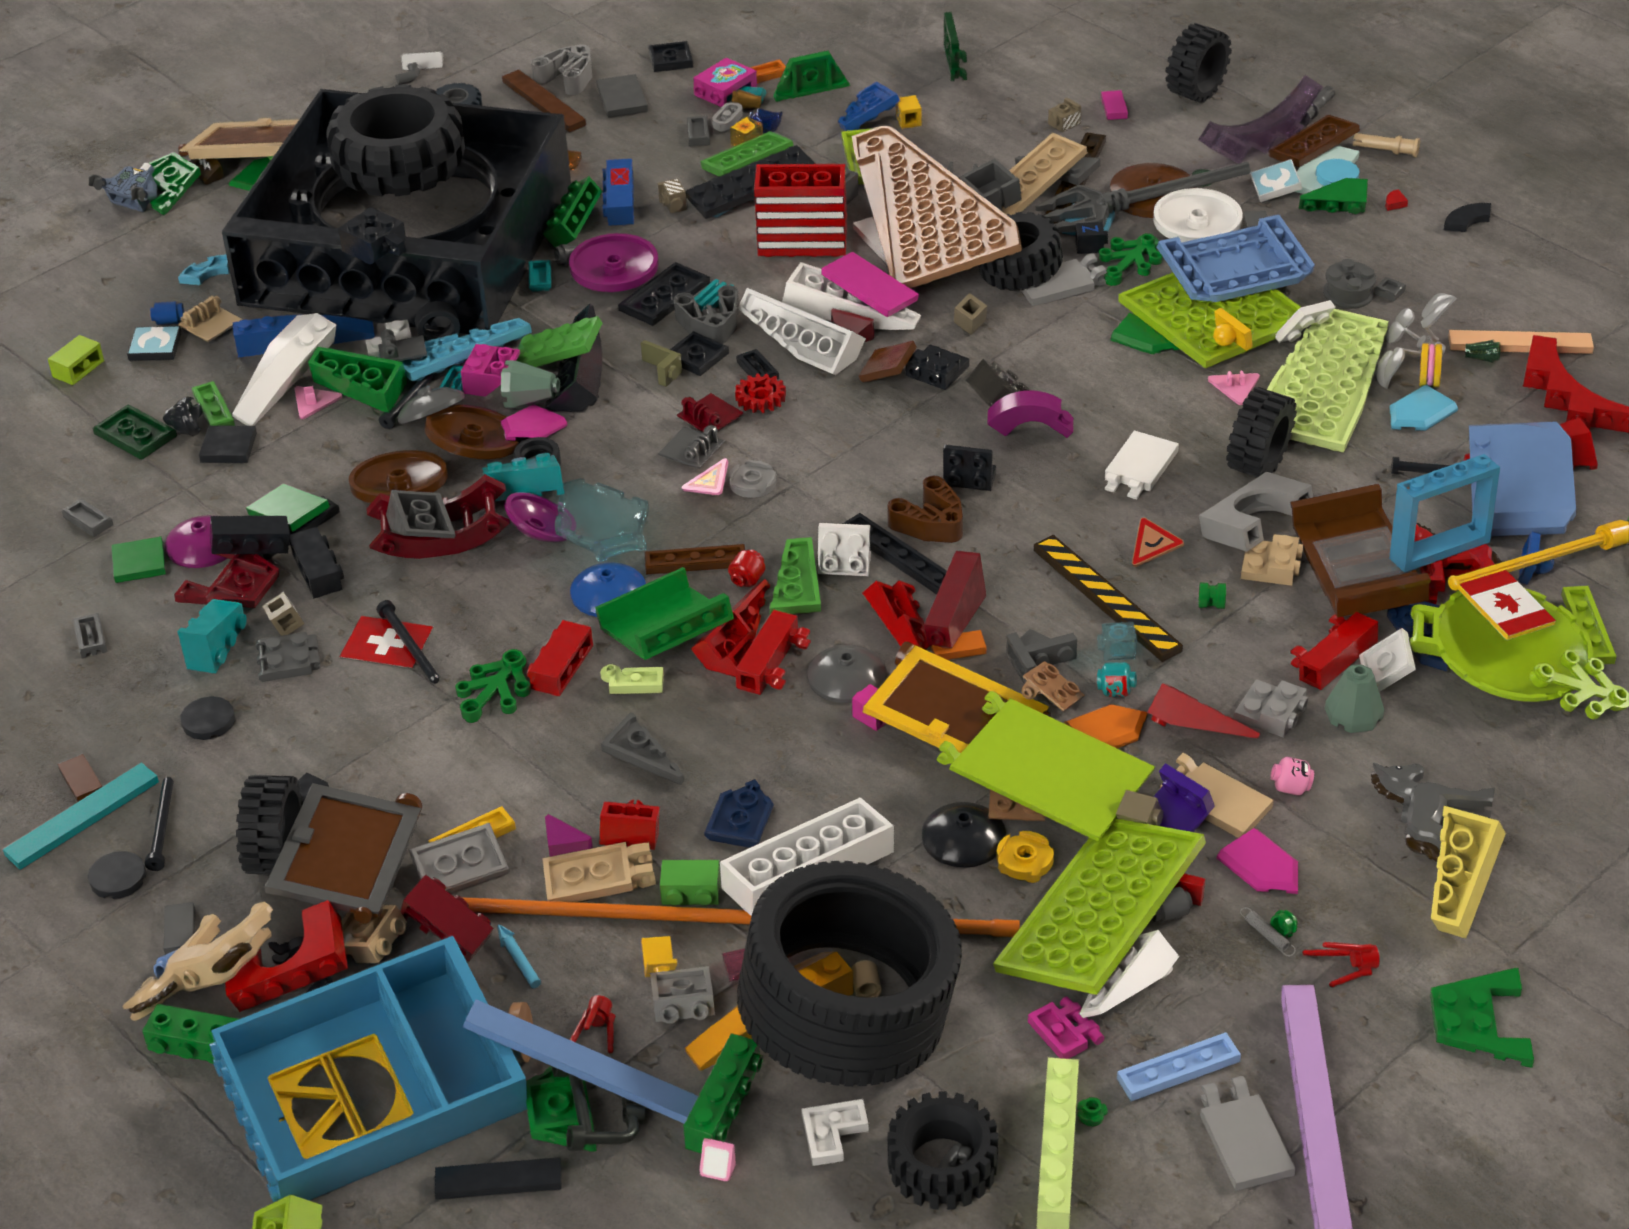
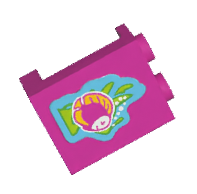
M724 58L693 77L694 94L699 98L722 107L727 103V96L733 93V91L738 90L742 86L757 87L756 70L729 58Z

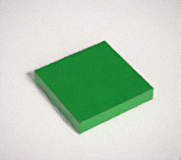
M162 536L111 545L115 583L166 574Z

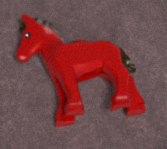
M1416 523L1414 542L1436 535L1431 532L1430 528ZM1483 544L1420 567L1421 574L1428 573L1431 579V583H1429V600L1426 602L1437 603L1438 591L1445 592V577L1459 576L1502 563V561L1487 544Z

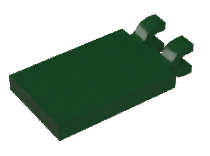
M944 12V52L950 73V81H955L959 77H962V80H967V71L959 67V59L963 63L967 62V53L959 49V40L952 12Z

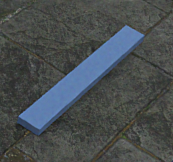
M475 1000L463 1025V1028L681 1123H685L698 1098L695 1094L479 1000Z

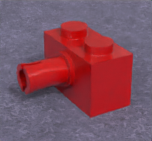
M634 799L630 800L627 804L604 801L600 814L599 845L626 842L627 847L634 844L649 842L650 849L655 850L659 836L660 807L643 805L640 800H637L636 804H634Z

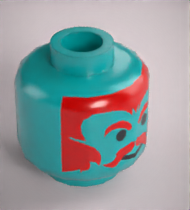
M1105 663L1102 669H1098L1097 687L1107 697H1126L1130 695L1131 689L1137 686V673L1131 671L1128 663Z

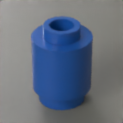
M177 301L154 303V307L150 308L151 320L156 321V325L179 324L184 313L183 303H177Z

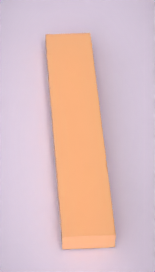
M1449 330L1448 335L1451 351L1530 352L1533 335L1557 338L1558 353L1592 354L1594 348L1591 333Z

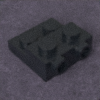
M930 344L924 351L917 349L912 354L906 364V376L946 390L970 366V358Z

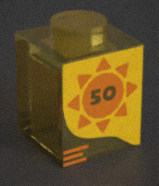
M745 117L730 127L731 145L734 147L763 135L762 123L749 117Z

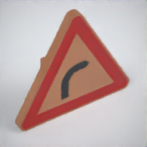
M1143 517L1139 523L1132 565L1134 567L1140 566L1184 546V541Z

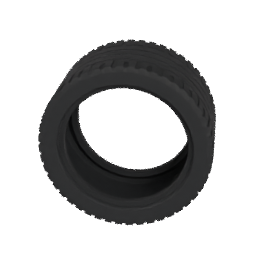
M825 861L819 862L817 865L814 863L806 865L805 868L799 867L794 869V872L790 871L784 874L783 877L781 876L776 879L774 883H771L763 891L752 912L737 987L738 1011L741 1015L742 1023L746 1025L745 1029L749 1035H752L753 1041L760 1045L759 1048L765 1054L768 1053L769 1057L775 1062L779 1061L781 1066L786 1069L790 1068L792 1072L798 1075L803 1074L805 1078L817 1079V1082H829L831 1085L837 1086L844 1084L847 1087H853V1085L862 1087L867 1086V1084L873 1086L879 1085L880 1082H891L894 1078L899 1079L904 1074L907 1075L913 1072L915 1068H919L924 1061H927L935 1051L941 1039L962 958L961 939L954 920L950 919L951 915L944 909L942 903L939 900L936 901V897L930 892H926L923 886L917 885L910 878H904V875L896 872L895 874L892 870L882 869L877 865L871 864L870 866L863 862L853 863V861H831V863ZM816 948L852 950L869 955L885 963L902 977L909 988L885 997L866 998L848 996L827 990L806 979L793 967L788 958L797 953Z

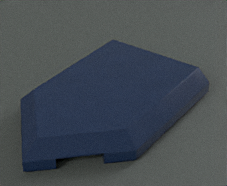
M755 779L745 783V786L740 789L725 791L719 796L705 829L704 836L711 841L751 848L759 844L774 803L762 792L760 785Z

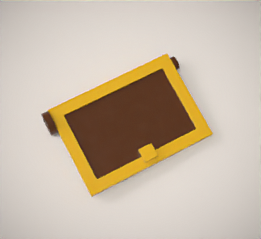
M907 641L902 644L896 655V669L863 707V713L938 748L944 741H948L960 753L996 715V713L987 714L982 710V707L989 702L984 698L990 691L996 692L1005 703L1011 698L1049 717L1051 716V713L1048 712L1049 706L1034 699H1026L1017 691Z

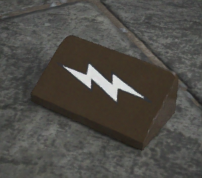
M216 158L191 159L189 161L199 167L201 175L198 178L205 185L224 178L222 165Z

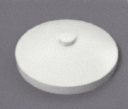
M1189 188L1177 190L1162 197L1155 205L1153 221L1161 234L1169 239L1179 237L1182 243L1240 230L1243 214L1240 205L1226 194L1210 189Z

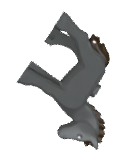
M1373 763L1375 772L1371 773V783L1375 785L1374 788L1379 794L1386 795L1387 799L1395 800L1404 805L1401 822L1406 823L1405 842L1407 847L1416 854L1426 855L1430 860L1433 859L1437 862L1440 856L1441 829H1443L1444 806L1491 818V810H1485L1484 807H1492L1495 788L1468 791L1459 788H1449L1432 782L1420 783L1418 781L1423 779L1424 767L1420 764L1384 767Z

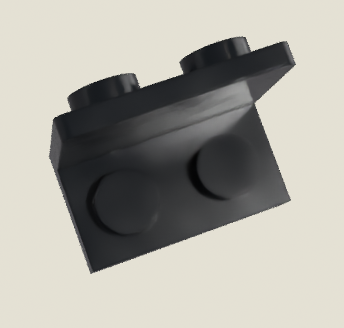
M944 445L943 479L949 486L986 491L992 490L996 475V465H992V450Z

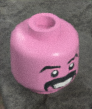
M1284 757L1279 764L1273 765L1271 780L1275 781V787L1279 792L1300 796L1305 791L1311 789L1314 780V770L1310 769L1307 761Z

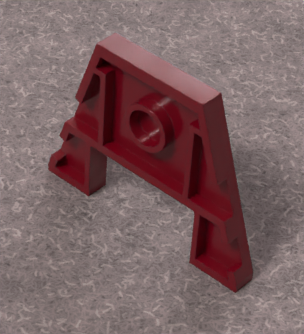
M216 554L231 560L212 585L207 587L185 580L174 594L175 602L207 605L212 599L242 603V607L256 608L279 577V569L258 554Z

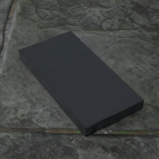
M675 262L619 303L618 310L654 326L675 310V295L690 293L694 296L710 284V277Z

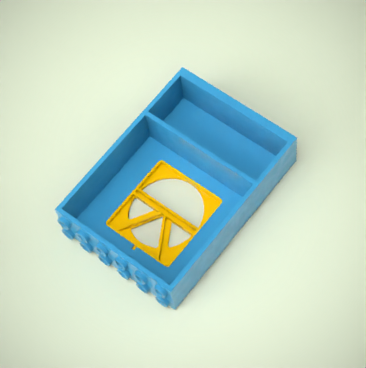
M454 936L211 1030L214 1042L209 1044L214 1058L215 1070L218 1076H222L225 1084L223 1086L228 1100L234 1103L236 1118L239 1125L244 1126L248 1146L251 1151H255L258 1169L262 1177L266 1176L267 1188L273 1202L288 1195L312 1200L527 1110L526 1077L511 1048L463 1028L475 1000L488 1003ZM340 1057L370 1059L383 1066L391 1075L396 1089L394 1104L386 1118L374 1129L366 1131L333 1059ZM318 1065H322L332 1088L305 1087L298 1084L309 1071ZM293 1098L336 1100L309 1132L300 1127L292 1112ZM344 1112L354 1137L346 1140L323 1139L324 1133Z

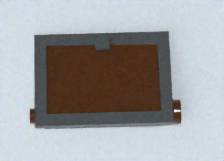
M312 783L265 885V893L316 905L329 900L334 909L354 913L355 920L361 924L369 923L371 918L378 919L416 829L422 810L421 800L413 794L403 793L397 796L395 802Z

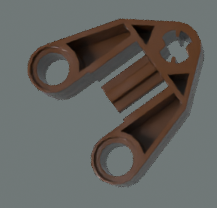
M928 476L923 480V509L903 498H894L888 502V527L891 530L930 542L953 543L962 539L963 514L961 501L942 477Z

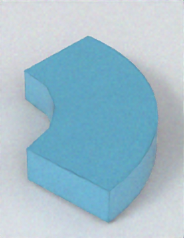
M216 255L208 257V261L198 265L196 263L191 264L179 275V283L201 285L212 276L229 274L227 256Z

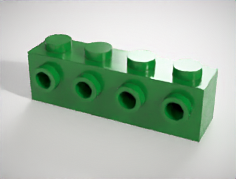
M590 176L579 182L575 180L567 187L568 192L560 199L561 204L553 211L554 216L546 223L547 228L543 235L554 247H559L560 244H568L576 239L603 191Z
M157 1004L142 1032L147 1048L150 1051L158 1054L177 1055L185 1059L203 1060L213 1064L214 1058L209 1044L214 1042L211 1030L239 1019Z
M730 1034L683 1125L686 1149L702 1154L704 1138L721 1142L725 1141L728 1129L733 1119L737 1117L740 1105L744 1097L748 1095L756 1073L762 1067L763 1055L760 1054V1045L756 1044L753 1039Z

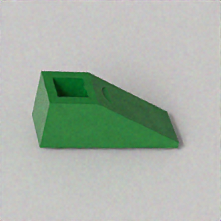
M1344 178L1300 196L1299 209L1306 211L1325 210L1330 213L1338 211L1351 214L1365 213L1368 179Z

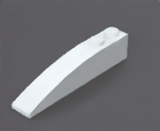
M800 262L786 282L782 302L824 320L831 321L832 308L874 319V329L911 330L915 329L921 318L920 314L906 307L886 317L821 275L822 269Z
M749 288L746 289L738 307L742 313L764 329L767 334L777 340L779 344L789 350L797 359L834 375L841 372L857 359L865 341L864 337L848 329Z
M318 313L296 316L269 344L232 417L247 426H254L310 368L308 361L317 346L329 348L334 343L336 324Z

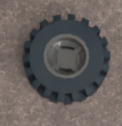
M446 84L436 90L437 95L444 94L452 103L483 106L481 92L471 84Z

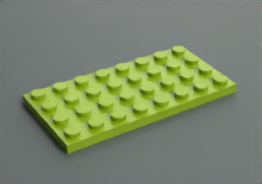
M1116 818L1099 841L1091 838L1087 839L994 961L995 972L1097 995L1206 844L1204 834Z

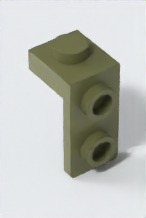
M646 340L641 342L642 360L657 366L658 384L667 387L682 373L681 354Z

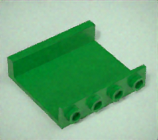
M683 567L595 607L600 629L644 660L734 619L729 596L722 593L708 599L689 587L686 570Z

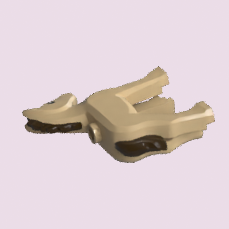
M266 902L254 904L250 914L241 923L218 938L215 937L220 932V929L217 927L221 922L220 919L214 914L204 916L198 930L168 959L159 979L153 976L149 977L143 982L134 996L125 1002L123 1008L129 1009V1012L132 1013L131 1020L136 1021L147 1016L154 1010L157 1004H162L180 990L191 992L214 985H221L233 978L248 961L256 956L263 943L272 936L269 928H262L271 920L270 916L273 909Z

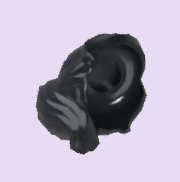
M185 397L165 411L163 421L167 425L174 427L179 433L195 436L202 430L198 426L197 419L202 415L203 411L199 403L192 405L191 400L194 399L193 397Z

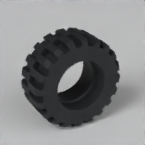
M1015 212L1013 215L1006 214L1016 222L1022 251L978 265L981 277L991 286H996L1001 290L1009 289L1010 291H1016V289H1028L1029 286H1040L1043 281L1047 282L1050 280L1051 275L1054 276L1062 265L1063 254L1059 230L1054 222L1041 214L1035 215L1033 212H1027V214H1022V212Z

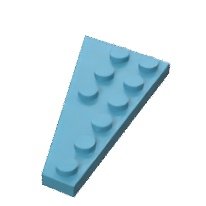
M520 318L492 324L490 330H478L476 328L469 330L470 335L458 337V334H452L424 341L427 356H423L419 360L408 359L400 362H403L406 377L411 381H419L424 379L426 375L442 372L448 366L465 362L476 344L503 347L507 342L520 340L524 335L532 333L531 325Z

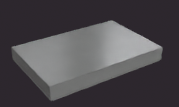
M490 823L409 849L420 880L425 874L431 879L435 877L446 886L445 890L449 893L509 873V867Z

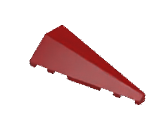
M876 580L862 592L900 646L907 641L927 650L929 646L927 644L924 620L917 612V609L920 607L919 602L913 600L912 595L916 591L913 585L899 580L893 586Z

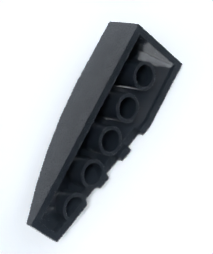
M589 304L575 316L573 323L579 322L584 318L596 317L593 305ZM599 332L590 352L558 361L556 368L559 372L556 378H559L560 390L556 392L555 398L547 400L545 409L549 411L582 412L585 408L591 407L597 402L602 374V347Z

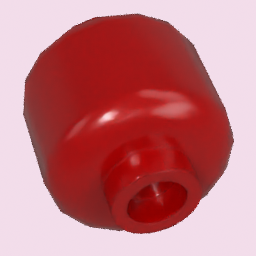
M742 550L738 552L728 567L731 581L739 587H752L756 585L766 570L763 556L755 550Z

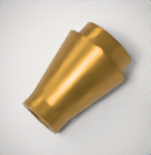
M738 89V91H733L732 102L741 104L742 109H760L761 96Z

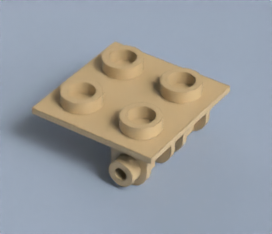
M210 296L204 303L200 302L189 311L184 312L181 317L182 322L178 326L210 342L233 328V322H238L242 319L221 308L219 305L221 300L218 296Z

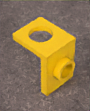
M670 936L642 938L641 945L645 977H651L650 973L676 970L677 959H673Z

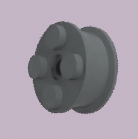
M1343 259L1327 269L1325 275L1327 283L1324 286L1323 294L1328 301L1331 300L1338 307L1349 309L1364 307L1372 301L1374 296L1372 287L1376 283V274L1373 269L1365 264L1354 262L1352 259Z

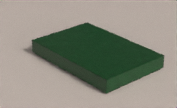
M129 404L93 427L95 435L140 460H143L177 437L174 428Z

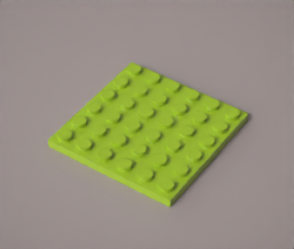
M1173 272L1122 292L1118 298V302L1205 369L1246 352L1235 342L1228 346H1221L1215 342L1213 338L1214 329L1216 328L1214 311L1217 309H1224L1251 329L1253 347L1249 349L1251 350L1276 339V333L1301 308L1277 289L1219 302L1190 299Z

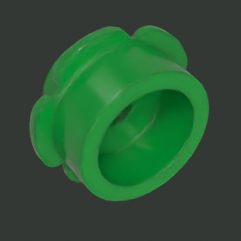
M1278 910L1272 916L1270 925L1282 936L1292 937L1293 933L1297 931L1298 922L1290 911Z
M1089 1097L1086 1100H1081L1077 1105L1078 1116L1084 1125L1098 1126L1103 1122L1104 1116L1107 1115V1106L1104 1103L1102 1104L1098 1098Z

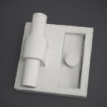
M819 523L818 574L869 576V561H871L870 525Z

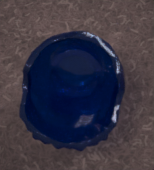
M758 109L755 114H753V111L750 112L749 121L755 125L753 130L758 134L763 135L770 131L775 132L781 124L783 112Z

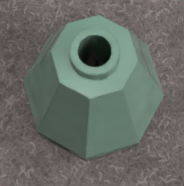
M506 360L504 365H507L508 368H503L501 372L502 397H507L508 401L503 402L505 408L521 410L532 404H538L555 398L556 392L560 390V381L554 373L515 360Z
M1362 664L1351 665L1344 672L1325 702V711L1332 725L1338 727L1339 723L1344 726L1345 731L1356 733L1372 731L1376 727L1377 721L1383 719L1384 706L1371 668Z

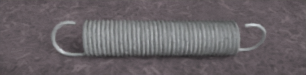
M1247 908L1251 912L1246 917L1242 915L1245 920L1285 956L1294 955V953L1286 955L1283 952L1288 949L1290 942L1259 914Z

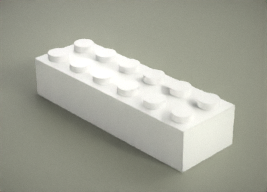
M858 798L720 861L721 888L752 916L755 904L763 891L771 883H774L776 879L781 876L783 877L784 874L790 871L794 872L796 868H805L806 865L813 863L817 865L819 862L825 861L827 863H831V861H853V863L863 862L868 865L893 853L894 825L862 798Z

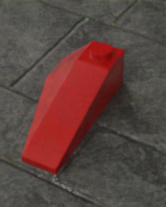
M1165 683L1161 684L1147 711L1153 715L1152 721L1164 727L1169 723L1176 726L1257 739L1261 735L1260 732L1229 716L1223 715L1218 710L1198 702L1197 699Z

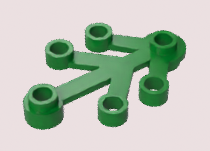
M1149 233L1139 236L1137 240L1124 241L1120 237L1112 238L1110 243L1111 249L1102 248L1099 250V260L1103 262L1115 259L1123 260L1116 266H1109L1107 268L1106 274H1104L1106 284L1110 286L1121 284L1122 272L1134 261L1139 275H1150L1151 264L1159 265L1162 263V255L1159 251H1156L1158 238ZM1126 248H1134L1132 250H1123ZM1142 253H1148L1149 263L1145 262Z
M511 649L506 651L501 661L484 665H473L469 670L471 681H460L456 684V694L460 698H467L471 696L473 690L484 688L476 699H466L460 704L461 716L466 722L474 723L480 719L482 708L497 690L501 698V711L505 714H512L517 710L516 699L511 696L506 681L511 674L516 682L514 689L518 697H526L531 693L530 683L525 679L522 671L527 665V660L520 650ZM499 671L496 675L486 677L487 673Z

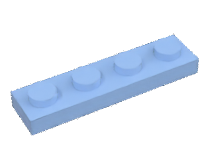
M1225 1032L1117 1071V1080L1130 1101H1134L1239 1063L1241 1054Z

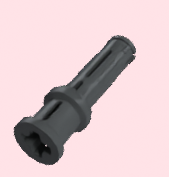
M1325 86L1311 101H1305L1301 108L1297 109L1293 114L1295 123L1299 126H1307L1311 119H1314L1319 114V109L1335 96V90L1330 93L1333 87Z

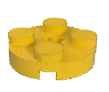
M1019 831V835L1010 838L1009 834L998 844V870L1002 874L1015 879L1026 880L1029 883H1036L1041 880V876L1048 873L1052 868L1054 860L1053 847L1051 848L1048 839L1039 833ZM1025 853L1030 854V857L1027 858L1021 856L1025 855Z

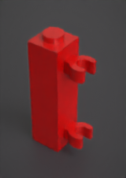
M778 610L772 611L735 669L737 689L761 695L767 684H769L774 689L782 690L786 680L782 679L785 670L778 668L793 643L801 649H807L811 643V640L807 639L810 630L804 627L798 628L797 615Z
M1355 612L1347 620L1344 617L1337 618L1336 614L1329 618V622L1335 625L1329 629L1330 634L1309 652L1302 646H1296L1290 651L1291 654L1297 656L1291 661V665L1299 668V680L1322 690L1354 663L1361 653L1378 642L1377 620Z

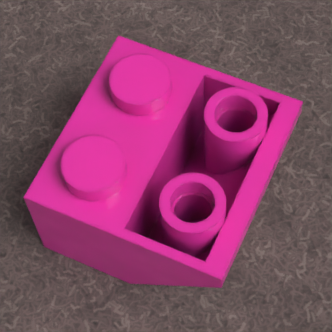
M476 344L461 370L464 394L486 397L501 385L502 369L508 368L507 365H504L506 360L516 361L520 355V349Z

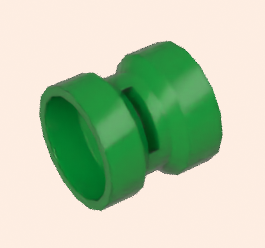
M1200 582L1198 608L1215 606L1217 609H1225L1226 583L1209 585L1208 583Z

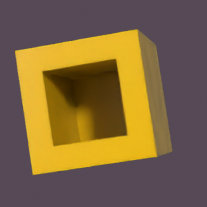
M916 95L899 97L900 101L896 103V118L901 129L922 126V108Z

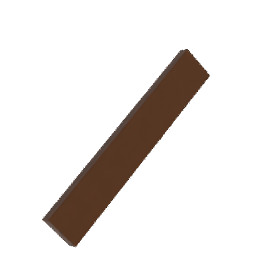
M519 69L502 76L504 84L541 112L564 114L565 130L568 132L586 126V119Z

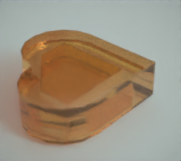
M568 150L570 170L578 167L582 159L580 151Z

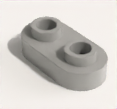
M735 102L724 104L712 117L713 128L719 132H726L731 129L743 116L742 105Z

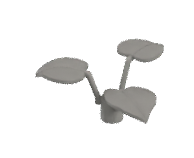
M1438 293L1424 307L1421 325L1429 336L1419 337L1408 329L1415 318L1414 312L1411 309L1405 308L1398 313L1395 322L1387 330L1386 341L1394 344L1406 332L1418 341L1417 347L1419 351L1396 347L1394 351H1387L1378 362L1375 370L1376 379L1381 386L1388 389L1389 382L1403 362L1405 353L1421 356L1422 343H1429V345L1442 344L1438 341L1439 338L1433 334L1430 327L1457 299L1455 296ZM1442 344V356L1446 349L1444 344Z

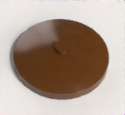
M1136 164L1120 170L1113 176L1110 182V192L1124 188L1126 191H1132L1190 175L1180 168L1167 164ZM1165 195L1131 203L1128 209L1122 211L1138 217L1153 218L1156 203Z
M451 405L428 415L426 418L425 433L431 442L450 453L468 458L497 459L509 456L514 453L516 446L520 444L521 440L516 437L515 441L506 440L501 421L507 417L483 407Z
M418 450L394 451L372 457L357 465L349 475V485L351 493L359 500L367 503H372L380 493L390 496L391 490L434 493L446 482L447 469L444 460L433 453Z

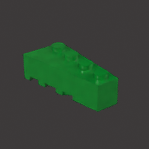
M317 346L308 361L313 382L383 412H389L394 407L407 384L403 362L319 346Z

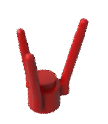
M1324 942L1322 944L1324 948L1332 949H1314L1302 952L1304 956H1350L1352 966L1358 967L1359 970L1329 983L1330 987H1335L1361 976L1372 975V969L1378 968L1380 964L1378 948L1372 944L1359 945Z
M601 995L591 997L587 1010L583 1012L582 1018L569 1040L576 1042L583 1028L589 1030L590 1026L601 1027L606 1023L607 1050L609 1054H612L614 1051V1021L616 1015L611 1013V1000Z

